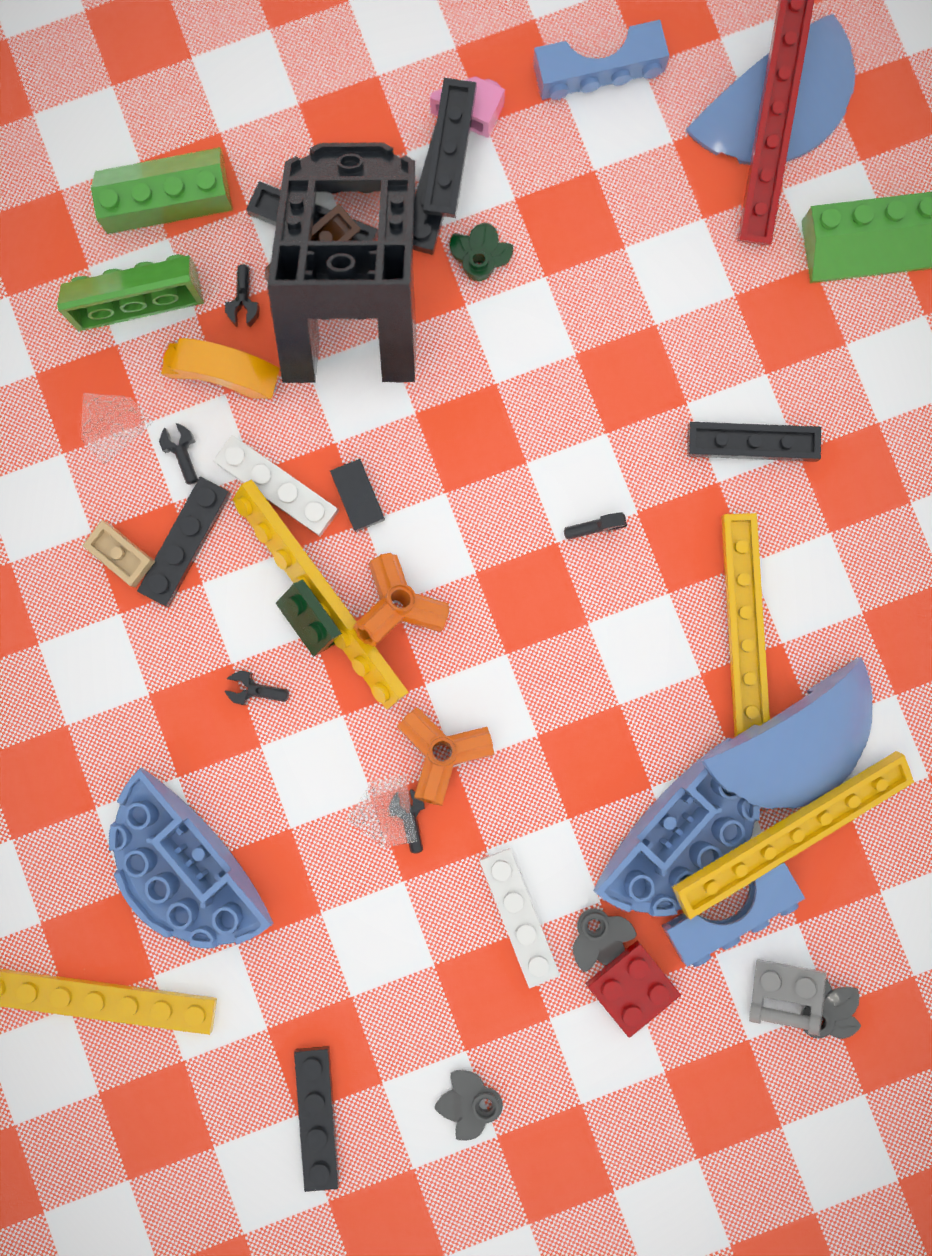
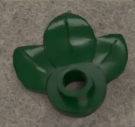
M487 222L476 225L471 230L470 236L453 233L450 238L452 257L463 263L464 272L474 281L486 280L493 273L494 268L506 265L513 255V245L505 242L498 243L496 228Z

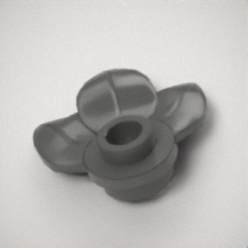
M596 908L585 910L577 921L579 936L573 944L575 961L583 972L590 970L597 960L604 965H608L625 951L623 943L637 936L634 927L627 919L621 916H608L604 911ZM592 919H596L600 923L596 931L588 929V923Z
M826 978L822 1015L824 1021L821 1025L820 1036L808 1035L818 1039L828 1035L845 1039L854 1035L861 1028L860 1023L852 1016L859 1005V990L856 987H840L832 990ZM806 1005L801 1015L810 1016L811 1006Z
M455 1070L450 1073L454 1089L444 1093L434 1107L444 1118L457 1122L455 1129L456 1140H473L481 1135L486 1123L495 1121L501 1115L503 1109L502 1098L495 1089L485 1087L480 1076L474 1072ZM489 1099L492 1102V1106L489 1109H482L479 1105L480 1101Z

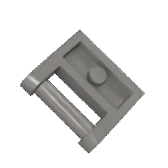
M758 959L755 966L749 1022L760 1024L761 1021L805 1029L808 1030V1034L820 1036L827 972ZM764 997L811 1006V1014L806 1016L763 1007Z

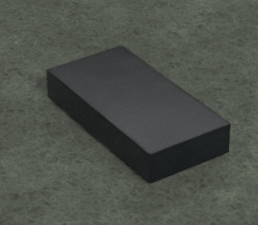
M361 459L330 470L355 532L385 521Z

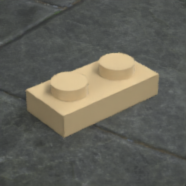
M101 520L82 545L132 587H136L156 562L104 520Z

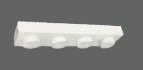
M232 434L212 460L242 483L252 479L269 502L319 537H321L339 512L338 508Z
M511 848L480 859V864L528 987L532 988L559 977L560 973Z

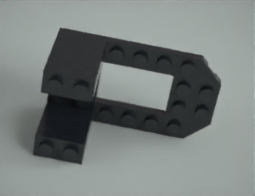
M319 143L309 148L310 155L302 159L294 156L285 161L267 283L282 383H316L320 344L318 319H377L382 382H415L417 341L413 270L415 160L406 155L402 158L393 154V148L385 143ZM381 192L378 241H311L316 193Z

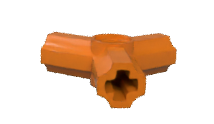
M386 553L371 559L368 565L380 601L354 624L353 628L357 633V637L365 644L375 647L397 624L402 622L441 633L448 618L449 603L416 594L406 583L397 555ZM392 600L400 602L403 608L395 606Z
M418 707L407 714L397 725L401 733L425 756L414 798L426 803L443 805L454 765L494 755L493 743L488 727L446 736ZM439 745L447 746L451 751V757L446 761L437 760L432 753L435 747Z

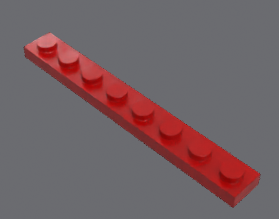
M778 0L737 238L739 242L766 246L772 244L814 0Z

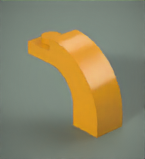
M179 338L178 343H169L163 357L161 374L170 379H195L218 384L252 399H272L280 368L261 358L231 347L197 339Z

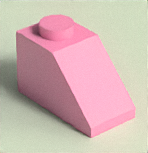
M475 76L465 80L477 83L470 131L489 138L504 106L505 89L501 88L497 82L491 79L483 80ZM442 89L432 92L430 96L431 114L438 116Z

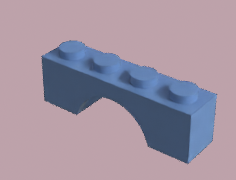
M661 20L629 26L627 37L622 47L614 54L604 58L594 59L582 56L574 51L567 41L535 47L533 67L541 100L548 98L558 100L575 92L589 93L606 85L621 86L637 78H655L665 72L669 52Z
M784 862L749 883L747 900L743 907L733 916L723 920H710L697 915L690 920L682 913L663 924L662 928L681 961L687 967L690 965L698 967L711 959L710 954L722 947L723 950H727L737 945L741 941L739 937L750 930L752 933H756L766 928L770 924L769 919L778 914L785 916L794 912L799 907L798 902L804 900L805 897Z

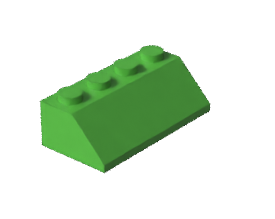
M221 147L98 170L94 173L91 185L96 219L107 234L233 211Z
M932 192L815 205L810 207L801 221L810 283L932 269Z
M177 254L169 256L166 261L157 263L140 262L134 268L126 270L109 269L99 276L74 277L71 279V282L61 284L57 306L58 311L80 332L204 304L196 265L190 255Z

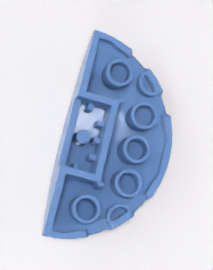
M834 14L825 16L810 24L786 162L811 152L833 133L844 117L850 97L853 94L855 66L851 51L852 47L846 32ZM769 53L733 82L687 127L686 132L703 148L715 155L724 153L737 158L738 163L750 165Z
M862 657L854 659L808 689L809 695L763 725L751 726L702 758L701 762L708 773L724 790L733 792L747 800L746 803L768 809L803 807L841 785L856 767L867 745L872 724V689Z
M730 738L725 739L696 761L649 807L622 841L601 874L593 890L597 895L613 906L627 912L633 910L645 912L651 916L677 915V911L682 908L672 887L751 839L754 823L759 821L760 807L746 803L747 800L733 792L724 790L708 773L701 762L702 758L730 741Z
M140 768L123 788L117 800L120 806L117 811L116 820L110 825L109 851L114 852L117 866L114 877L119 890L134 913L151 929L166 938L174 936L189 942L190 947L208 949L231 943L238 945L261 934L274 924L256 888L221 839L178 795L145 769Z

